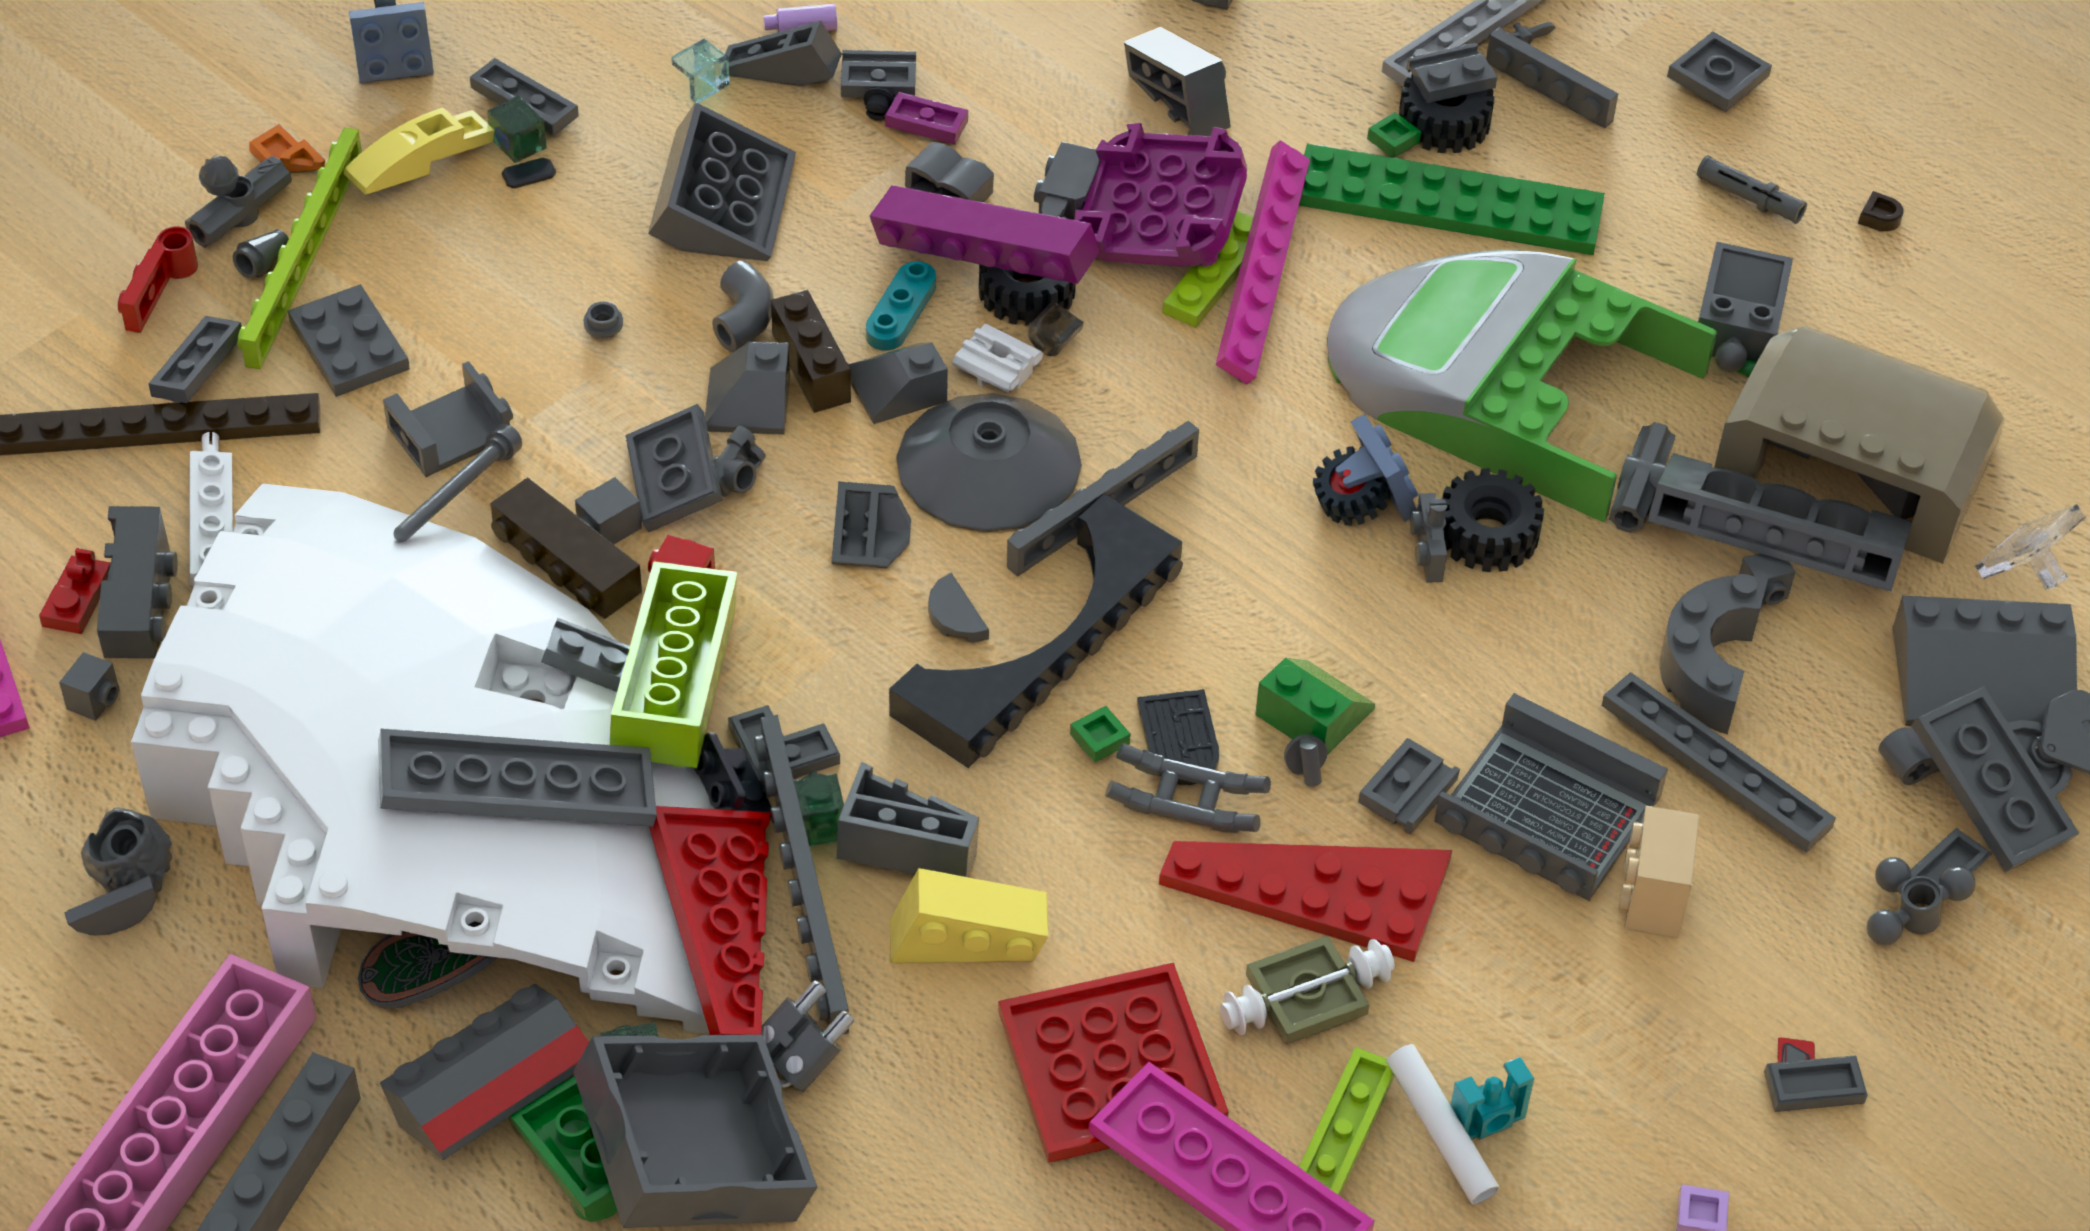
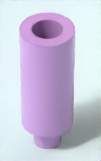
M835 4L776 9V15L763 16L765 30L778 29V32L817 21H821L827 31L837 30Z

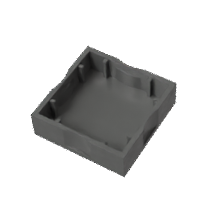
M702 1035L690 1039H669L657 1036H592L573 1073L623 1228L797 1221L818 1187L799 1134L785 1110L782 1087L763 1035Z

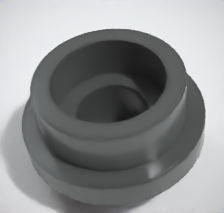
M605 301L597 302L588 308L583 319L584 328L587 333L594 337H611L622 329L623 316L614 304Z

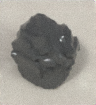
M117 807L104 815L96 835L94 833L89 834L81 850V857L88 875L99 882L107 892L114 891L146 876H150L154 891H161L164 873L170 870L172 854L169 849L172 842L170 841V836L166 834L153 817Z

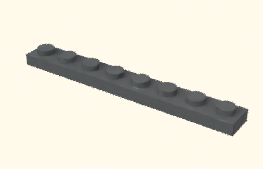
M778 715L761 717V735L754 736L756 756L758 762L766 761L768 771H762L766 797L774 796L776 806L771 807L773 828L775 833L783 832L785 840L784 843H779L781 862L784 870H792L794 878L788 880L792 907L800 905L802 916L797 917L798 934L801 944L809 943L811 954L805 956L810 982L818 981L826 989L823 996L815 1003L819 1021L827 1019L829 1026L842 1011L849 1013V1008Z

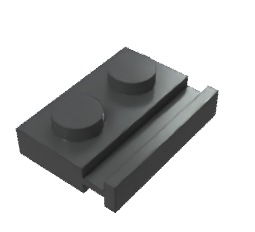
M1476 43L1412 56L1407 59L1406 69L1408 72H1412L1413 81L1427 103L1494 89L1497 83V75L1483 53L1479 54L1477 51L1478 45Z
M842 51L841 97L863 98L866 91L872 88L885 89L892 93L894 97L897 96L898 92L915 96L916 51Z
M557 617L541 663L617 692L630 646Z
M1407 738L1360 791L1358 803L1393 824L1396 822L1406 827L1405 831L1411 834L1438 803L1440 793L1442 791L1447 793L1458 780L1460 769L1456 766L1453 768L1443 764V758Z

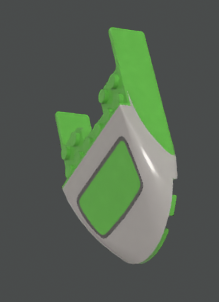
M1487 250L1454 254L1412 264L1383 274L1358 287L1341 303L1330 323L1327 336L1328 363L1336 382H1341L1350 393V400L1374 419L1483 469L1490 468V472L1498 475L1499 469L1507 471L1506 477L1510 479L1518 475L1523 478L1522 486L1525 487L1530 483L1535 488V492L1604 522L1609 515L1617 475L1547 442L1548 437L1566 414L1569 400L1563 391L1542 382L1543 378L1574 336L1598 346H1609L1618 342L1694 376L1704 378L1709 370L1717 331L1576 271L1577 259L1543 252Z

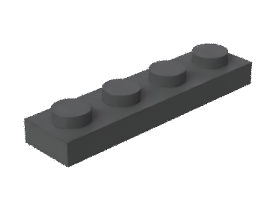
M1499 27L1490 34L1486 60L1491 66L1603 128H1606L1614 121L1619 93Z

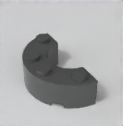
M1748 574L1712 579L1697 585L1683 595L1674 606L1669 617L1660 655V673L1667 692H1673L1681 702V708L1709 728L1727 735L1744 671L1729 665L1717 655L1714 647L1720 643L1733 640L1752 642L1768 579Z

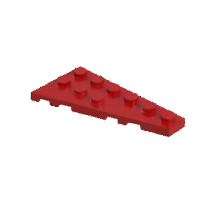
M656 806L657 815L654 826H649L709 1034L761 1035L763 990L759 987L760 971L764 967V953L761 952V938L765 934L767 902V878L764 876V861L768 857L769 843L765 842L766 828L770 824V812Z
M1173 841L1159 875V885L1368 948L1369 940L1375 939L1381 945H1386L1393 956L1414 962L1450 864L1452 850Z

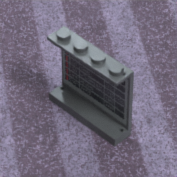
M1513 693L1505 705L1502 726L1451 795L1443 791L1440 793L1434 822L1442 825L1451 833L1459 834L1481 845L1486 851L1498 854L1520 865L1525 871L1537 874L1559 885L1566 892L1576 894L1590 901L1629 844L1633 822L1642 823L1645 806L1654 807L1661 797L1668 769Z

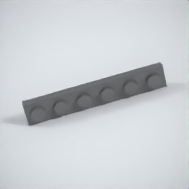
M1187 421L1176 429L1167 431L1161 439L1146 449L1138 450L1131 459L1115 469L1108 470L1099 480L1087 488L1079 489L1070 499L1058 507L1047 510L1040 519L1025 529L1022 528L1014 532L1007 540V568L1018 577L1078 537L1079 516L1103 494H1106L1122 505H1126L1195 459L1198 452L1199 429L1190 421Z
M1630 672L1604 694L1601 706L1806 853L1833 828L1836 817Z

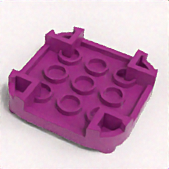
M1141 123L1127 124L1128 131L1113 137L1109 142L1102 139L1096 148L1098 159L1101 162L1083 209L1075 210V220L1091 223L1099 248V254L1095 259L1108 262L1179 267L1195 265L1207 267L1214 264L1218 259V253L1223 249L1229 238L1247 179V164L1239 143L1228 136L1227 130L1213 127L1211 136L1144 133Z

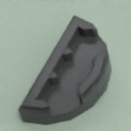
M949 573L939 579L930 590L928 613L932 624L945 636H949L950 633L956 637L968 638V642L989 639L988 627L953 574Z
M146 876L67 910L64 913L68 925L77 932L88 935H108L130 928L142 921L153 908L156 895L151 878Z

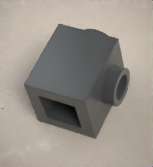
M616 477L595 489L585 492L575 500L576 515L613 544L642 529L640 500Z

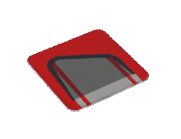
M1778 1038V1063L1815 1059L1814 1042Z

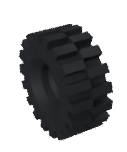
M1412 74L1411 78L1407 77L1405 79L1404 86L1402 87L1399 115L1421 131L1420 141L1423 142V149L1430 151L1433 146L1438 147L1437 153H1446V148H1452L1453 153H1460L1462 146H1465L1468 150L1475 148L1476 141L1481 144L1485 140L1486 134H1489L1495 96H1493L1494 91L1489 89L1427 103L1413 81Z
M979 264L980 300L984 301V307L988 312L995 309L994 316L1002 320L1004 316H1008L1010 324L1017 325L1018 320H1025V326H1034V320L1040 319L1042 324L1049 323L1050 315L1058 319L1063 315V308L1069 310L1072 306V299H1075V283L1056 281L1050 278L1021 274L1015 271ZM1033 278L1038 281L1033 283H1023L1017 281V279Z
M1490 468L1481 469L1480 475L1477 476L1473 470L1465 472L1464 480L1457 476L1451 481V487L1446 486L1443 498H1441L1447 503L1445 512L1446 525L1443 531L1446 551L1452 549L1450 556L1456 562L1461 558L1466 559L1465 566L1471 569L1474 568L1475 564L1483 565L1482 571L1491 572L1492 566H1498L1499 572L1508 571L1509 563L1512 562L1517 568L1523 564L1524 557L1530 559L1533 556L1539 542L1544 508H1542L1543 501L1541 496H1534L1535 488L1530 483L1525 487L1522 486V477L1515 475L1513 479L1507 478V471L1500 469L1498 470V475L1490 474ZM1483 518L1494 519L1502 523L1503 526L1488 527L1478 523L1476 520Z

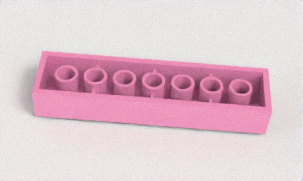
M229 954L26 1231H166L316 1020L310 987Z

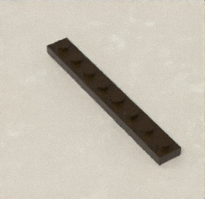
M319 393L0 415V455L202 441V435L209 432V441H212V432L219 436V440L320 433Z

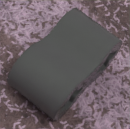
M1904 727L1893 731L1879 745V753L1905 785L1915 784L1928 775L1940 771L1913 727Z

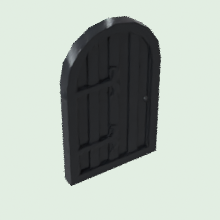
M1204 689L1137 697V706L1149 752L1162 755L1167 759L1216 770L1219 765V744L1217 743ZM1178 779L1177 785L1197 784Z

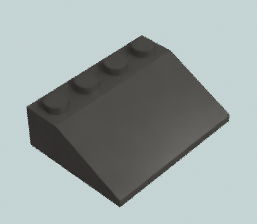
M695 102L676 129L648 234L682 251L768 261L772 254L796 152Z
M1902 595L1892 629L1905 725L1911 726L1918 717L1982 687L1986 688L2008 723L2027 720L2043 725L2048 703L2069 691L2077 690V644L2071 604Z

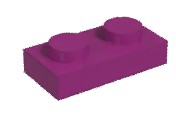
M898 92L885 115V126L956 145L968 123L969 110Z

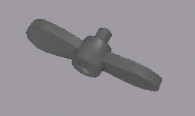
M1546 22L1528 29L1526 26L1516 23L1513 26L1516 31L1510 34L1530 44L1534 38L1551 33L1555 26L1552 22Z

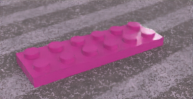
M1150 1062L1089 1123V1133L1225 1231H1373L1375 1221Z

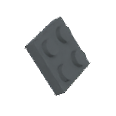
M1712 31L1669 66L1667 77L1727 111L1770 76L1772 65Z

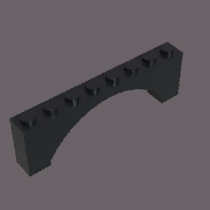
M1103 494L1078 518L1077 545L1086 550L1092 569L1093 585L1086 604L1071 625L1053 641L1038 650L1001 664L957 670L925 669L916 664L889 688V716L969 768L978 758L989 755L996 742L1007 731H1014L1022 722L1024 715L1035 705H1042L1050 695L1051 690L1062 680H1068L1075 673L1078 665L1088 655H1095L1108 636L1115 630L1120 631L1128 623L1130 616L1140 606H1147L1153 600L1156 592L1167 581L1172 582L1177 578L1183 566L1181 561L1182 541L1106 494Z

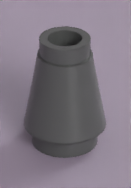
M276 229L239 243L236 251L233 253V263L236 269L247 278L263 276L278 260L279 250L282 245L287 244L289 238L282 230Z

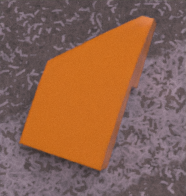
M280 124L249 142V151L260 162L274 156L283 162L289 172L319 170L320 167H325V159L305 139L298 143Z

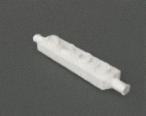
M209 432L201 437L202 451H190L189 585L194 586V579L219 532H233L232 453L219 452V436L212 432L211 444H209Z

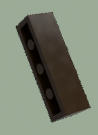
M527 477L490 503L492 514L491 528L496 537L503 543H510L520 551L522 557L529 564L539 566L548 574L555 585L558 587L564 586L576 596L579 603L585 608L594 610L606 619L642 593L640 565Z

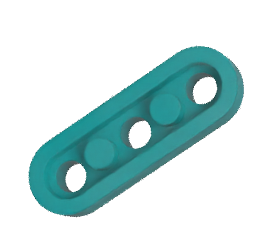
M912 261L900 267L866 322V340L870 346L878 350L889 351L903 344L936 289V271L931 265L921 261Z

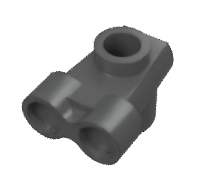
M738 426L727 439L728 445L720 456L714 457L721 495L723 497H727L732 490L739 493L749 491L756 480V469L766 458L764 451L755 444L756 438L753 433L743 426Z

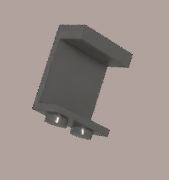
M469 361L462 364L465 387L414 410H410L397 393L383 399L387 428L425 477L480 453L485 449L487 435L500 424L510 425V420L513 419V413L508 402L503 397L499 399L496 396L488 377L484 373L479 374Z

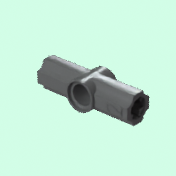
M274 156L266 158L246 175L239 176L236 187L232 192L217 196L185 221L186 229L192 233L194 241L205 248L233 227L251 225L258 219V208L292 182L290 172L278 158Z
M1653 422L1649 426H1642L1632 455L1628 454L1625 459L1618 482V492L1609 516V520L1613 521L1619 530L1631 533L1633 530L1643 529L1644 523H1646L1657 484L1667 466L1666 464L1676 435L1669 431L1667 425Z

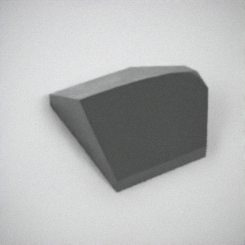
M838 481L832 564L888 568L910 542L911 518L895 486Z

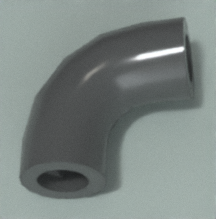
M741 260L727 268L720 282L721 290L735 302V305L716 316L712 321L717 339L729 352H734L747 342L753 341L767 328L772 318L771 300L774 299L771 286L757 269L747 261Z

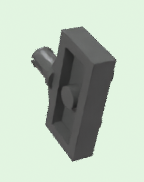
M1436 493L1419 494L1417 510L1410 512L1411 534L1418 535L1419 540L1416 542L1415 547L1417 566L1424 567L1426 583L1443 582L1447 559L1443 531L1446 525L1445 512L1447 503L1441 498H1436Z

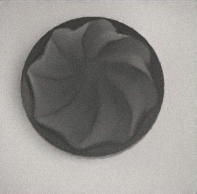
M214 155L211 159H206L204 166L201 167L199 172L201 185L205 187L208 193L216 196L232 192L236 187L239 177L237 167L225 156L218 157Z

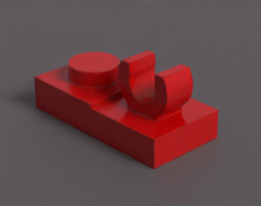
M76 548L75 556L71 555L57 584L54 586L39 614L42 627L82 634L100 600L101 582L108 580L111 562L95 560V553L93 551Z

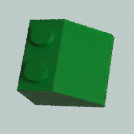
M1284 658L1259 682L1255 715L1292 740L1303 734H1312L1319 737L1325 744L1328 755L1375 709V703L1308 660Z

